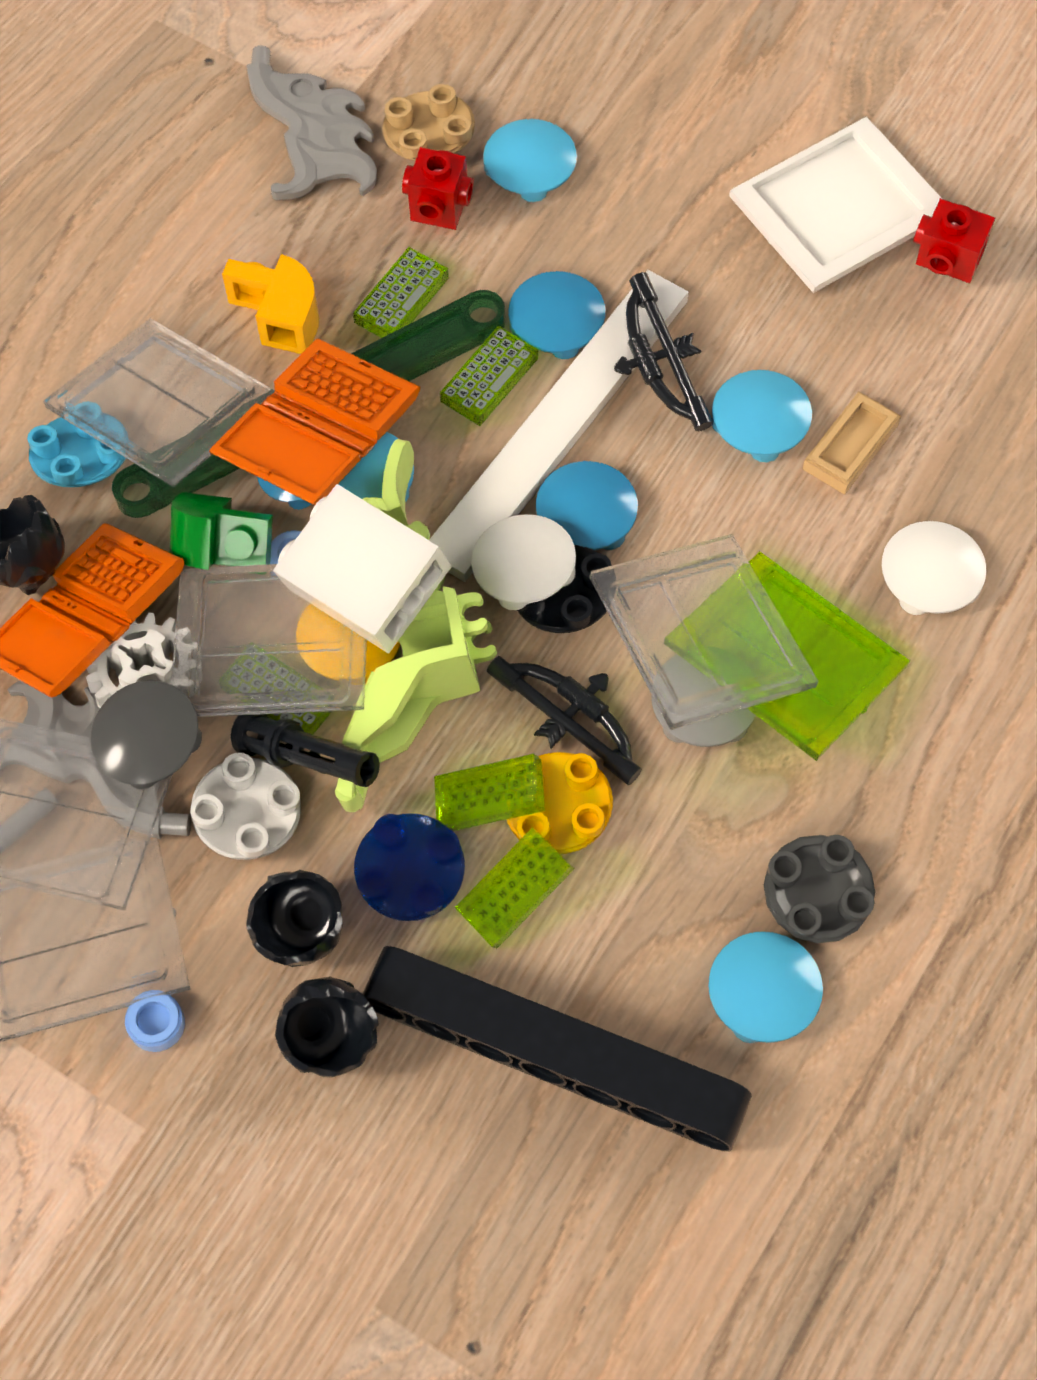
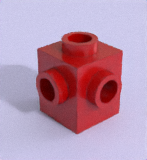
M420 147L414 166H406L402 180V193L407 194L409 200L410 221L456 230L463 207H468L470 204L474 186V179L467 177L466 156L453 154L445 150L437 151Z
M940 198L932 217L924 214L916 230L913 242L921 245L916 265L930 269L936 274L947 275L971 283L987 247L996 217Z

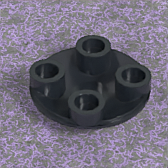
M574 545L576 562L575 578L572 583L562 587L554 595L544 600L527 604L522 609L517 610L518 613L532 626L552 633H571L596 623L610 608L616 590L611 561L606 555L597 553L588 547Z

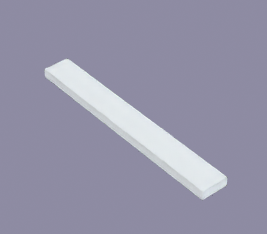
M647 270L646 273L658 297L656 304L668 327L687 303L688 291ZM633 289L429 539V541L440 547L452 567L448 573L463 582L467 581L473 573L471 559L474 546L479 537L498 521L520 514L539 490L544 480L555 470L629 376L615 372L614 366L621 357L625 356L627 360L634 358L627 343L629 335L626 322L627 302ZM639 305L641 333L646 335L648 343L652 347L658 340V336L646 309L641 308Z

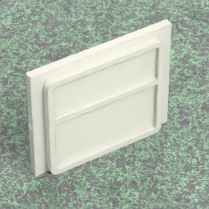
M867 117L731 189L729 197L813 293L913 238L922 216L925 214L932 217L941 198Z

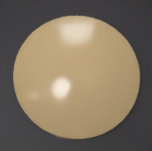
M446 84L435 85L429 91L414 93L405 98H393L386 103L384 108L386 115L382 128L384 139L390 149L410 160H416L420 147L437 151L445 150L456 154L468 144L474 133L475 120L470 107L463 100L456 97L453 87Z

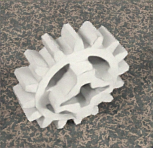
M148 613L144 623L137 624L135 620L129 626V629L87 668L90 674L86 676L90 693H96L97 706L101 708L109 697L125 686L151 680L171 684L181 690L189 700L195 701L197 690L194 683L203 682L204 676L202 665H199L202 662L201 650L199 646H192L191 631L186 629L177 633L175 619L171 617L162 626L157 625L154 613ZM171 652L180 661L179 670L174 668V662L170 660L169 655ZM111 668L115 670L116 676L119 679L120 684L118 687L109 678Z

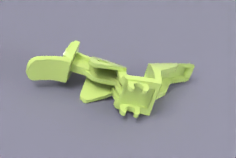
M396 439L391 445L385 464L382 498L365 497L363 500L429 540L430 532L427 526L420 521H414L409 525L407 522L405 498L413 470L414 452L410 441ZM445 577L398 640L402 646L403 657L377 667L374 672L371 671L342 740L343 745L375 753L380 763L408 750L437 705L479 692L480 685L475 664L490 661L497 655L494 645H488L485 648H478L473 645V640L477 635L492 632L491 623L485 618L468 621L464 615L465 610L469 607H480L483 605L482 596L477 592L457 595L455 588L443 586ZM338 778L335 795L345 811L356 812L363 808L368 787H360L353 782Z

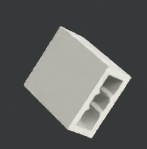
M336 484L328 496L323 497L316 503L311 512L310 521L299 536L291 540L283 548L279 555L278 564L273 572L290 591L389 654L452 566L438 545Z

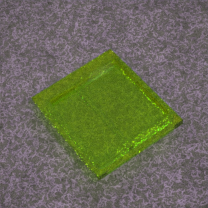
M760 551L667 636L663 644L816 761L861 714L866 713L868 707L907 668L910 662L905 656Z

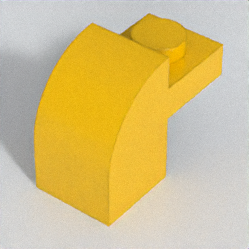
M283 254L280 255L275 269L267 268L257 262L245 263L228 259L222 272L228 303L258 310L255 317L261 345L302 354L313 343L319 326L314 284L307 269L297 260Z

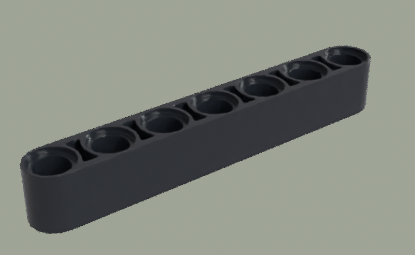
M384 946L362 993L374 1011L380 1015L715 1150L730 1152L733 1149L752 1097L748 1089L730 1079L397 947Z

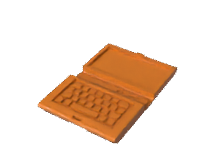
M317 338L274 381V393L269 395L261 405L255 403L212 446L209 452L316 505L320 499L329 495L335 485L339 484L354 466L370 452L379 439L413 404L419 395L420 386Z
M108 523L102 524L55 570L52 576L57 581V586L49 589L39 602L30 598L0 628V669L48 697L58 696L114 641L118 640L129 629V626L173 583L183 570L184 559Z

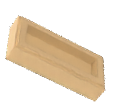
M858 391L806 457L803 470L845 495L898 427L901 416Z

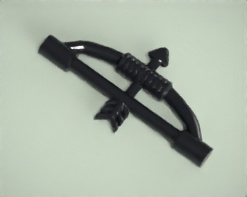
M646 272L635 274L629 280L633 291L626 307V322L629 335L627 343L634 358L627 360L625 356L621 357L615 364L614 370L620 374L630 375L632 368L639 367L645 384L650 385L659 399L675 414L691 420L696 432L703 431L713 425V420L702 396H697L681 358L684 359L694 354H700L702 350L692 345L694 333H690L688 336L684 335L681 338L678 337L673 342L656 304L658 297ZM639 305L641 308L646 309L663 349L653 352L646 335L641 333ZM668 359L686 401L684 404L673 395L663 382V373L657 360Z
M501 656L496 657L487 668L488 674L509 691L516 690L551 718L547 719L540 726L539 730L534 733V736L547 737L550 749L565 736L567 731L604 761L603 766L624 783L631 785L637 779L642 769L632 761L631 744L626 733L616 718L610 713L609 706L595 696L598 690L602 692L607 690L609 679L607 674L601 673L590 676L589 682L591 685L586 689L571 676L565 677L556 671L538 664H510ZM524 676H531L556 687L557 693L569 701L571 705L563 712L523 680ZM581 710L582 713L595 723L600 722L609 732L618 749L612 751L572 719V717Z

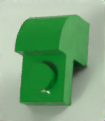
M181 492L171 502L169 552L183 558L184 565L209 570L216 564L266 571L270 566L273 515L231 510L232 498Z

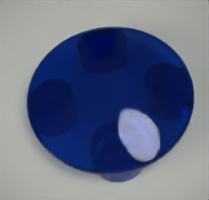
M413 813L387 814L380 817L374 824V827L362 839L354 862L356 884L364 900L378 913L399 921L423 920L442 911L458 894L465 873V859L458 836L440 821L426 815Z

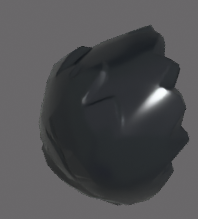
M26 495L23 498H13L7 509H0V585L20 588L26 595L34 594L55 573V568L65 553V542L59 524L55 518L50 516L40 499L33 495Z
M304 870L268 876L267 882L258 889L248 907L246 926L255 949L265 958L290 967L309 965L330 954L339 942L343 927L342 903L338 890L323 876Z
M329 976L305 980L290 992L282 1004V1009L279 1011L275 1038L282 1055L301 1073L312 1072L321 1077L331 1078L345 1074L364 1063L367 1054L377 1044L376 1027L379 1025V1021L371 1004L361 992L354 988L353 984Z

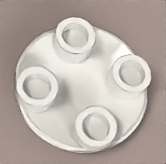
M525 514L500 520L490 526L479 537L473 549L471 564L477 583L487 594L498 599L503 608L508 610H519L529 603L544 600L554 595L562 587L568 586L575 578L576 551L574 543L568 532L561 525L546 517Z
M923 521L902 528L889 540L882 557V573L887 586L899 599L902 609L907 613L913 615H922L925 612L936 614L949 613L967 606L978 598L986 579V562L978 544L961 529L943 522Z
M234 753L226 757L223 763L211 769L197 785L192 797L190 810L193 826L203 843L222 856L238 860L261 858L281 848L295 832L301 814L300 792L292 778L282 768L272 765L266 760L252 758L245 753Z

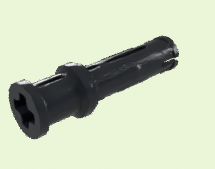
M247 708L242 711L235 719L231 728V743L237 753H245L249 756H255L256 754L265 756L270 764L280 768L297 764L323 774L353 782L360 787H368L373 784L379 773L380 762L375 753L361 751L330 739L305 733L298 722L288 718L276 721L270 719L264 711L256 708ZM247 731L258 733L257 738L248 736ZM320 754L333 757L335 760L320 756Z

